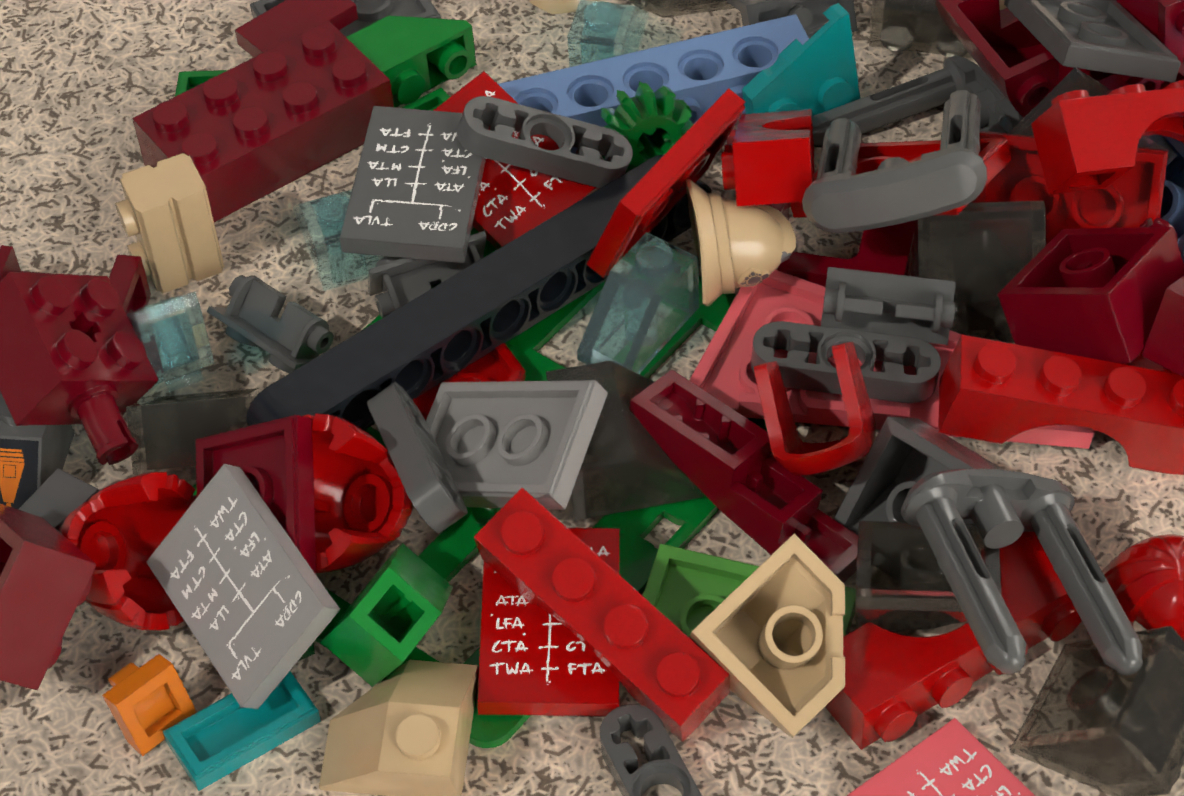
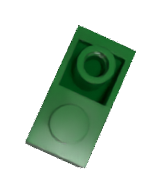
M388 15L346 37L390 79L394 108L402 104L414 102L424 92L449 79L460 78L468 69L477 65L473 28L466 20Z
M401 543L320 643L371 687H374L405 661L443 612L453 586L406 545Z

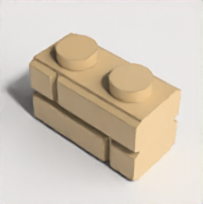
M182 153L158 161L157 167L153 168L147 165L123 173L120 181L125 200L116 202L115 206L126 236L131 237L135 235L137 242L127 245L128 253L131 256H141L146 277L150 276L156 290L166 293L188 285L190 279L200 281L222 273L224 263L206 187L190 155L187 156Z

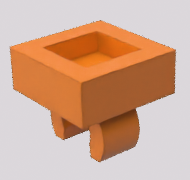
M160 654L140 668L132 662L127 664L108 678L113 688L102 695L125 739L142 756L165 740L163 731L197 713L174 665Z

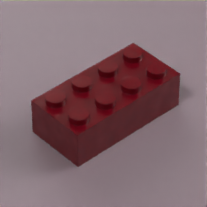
M328 20L180 95L160 103L133 117L132 120L145 166L150 165L154 168L157 167L158 161L182 153L187 156L190 155L205 184L213 221L216 222L363 145L373 106L394 107L390 79Z

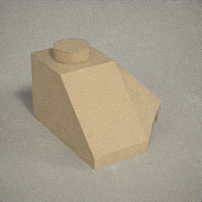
M794 533L691 632L689 638L730 674V690L793 738L845 687V657H843L845 584Z
M408 660L333 717L329 724L319 789L382 796H461L479 678L478 665Z

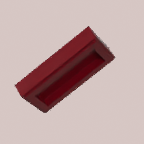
M285 0L235 29L237 44L252 57H256L328 20L338 30H341L358 19L357 7L351 0Z

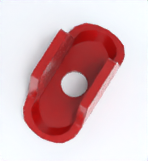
M853 341L832 346L834 362L849 422V435L837 441L826 443L803 442L797 433L777 361L754 366L772 455L784 469L793 475H812L843 467L866 456L873 445L876 421Z

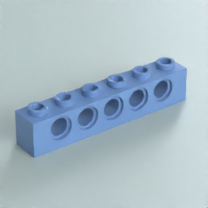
M794 14L508 81L498 85L520 105L602 127L607 125V123L601 117V108L616 109L620 105L616 97L617 90L625 91L631 98L635 97L639 81L647 83L653 90V93L663 85L669 87L676 95L675 100H684L692 111L689 121L695 124L728 88L743 99L742 88L759 72L771 67L776 62L779 54L790 43L797 39L803 45L809 38L797 15ZM572 147L571 153L575 154L578 148Z

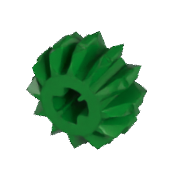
M639 81L635 97L630 98L625 91L617 90L616 97L620 105L616 109L601 108V117L607 123L603 127L622 134L632 147L633 156L626 173L652 157L665 155L694 125L689 121L692 111L684 100H675L676 95L669 87L663 85L653 93V90L647 83Z

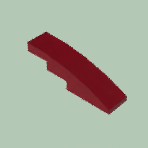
M670 370L631 399L629 410L672 462L722 513L770 555L795 533L843 583L867 561L871 544L818 509L823 490L802 476L791 474L775 458L770 456L771 447L767 431L674 370Z

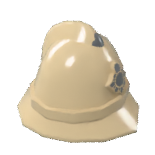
M686 180L690 222L702 274L703 305L710 306L722 293H735V288L750 287L761 283L782 262L789 259L796 248V235L791 223L779 210L768 205L737 206L736 200L721 197L719 192L706 193L692 180Z

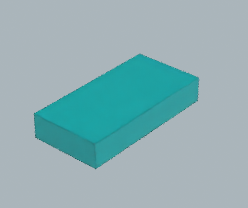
M289 671L259 709L241 708L231 693L163 731L168 746L197 790L200 791L321 722L319 710L291 671Z

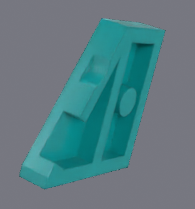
M839 3L830 6L823 13L829 21L802 45L795 39L779 54L776 62L771 67L759 72L742 88L746 114L812 109L813 117L814 115L861 99L850 15Z

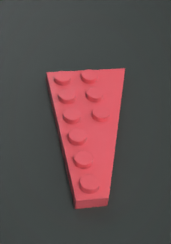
M778 270L772 272L768 278L755 286L740 287L689 381L742 416L764 419L755 374L751 368L754 335L762 326L776 321L821 326L825 287ZM950 330L948 345L929 343L938 351L941 358V367L936 390L928 399L918 403H902L869 398L876 421V430H881L887 417L918 418L938 430L939 380L961 334ZM782 349L775 350L774 357L787 358L788 351ZM809 352L808 363L816 364L817 353ZM831 356L828 361L836 368L834 357ZM875 360L873 371L881 372L883 361ZM903 366L905 374L916 375V367ZM785 387L794 422L849 427L842 395ZM1072 425L1044 426L1019 433L1007 440V442L1089 449L1096 430ZM945 434V435H947V436L960 437V436Z

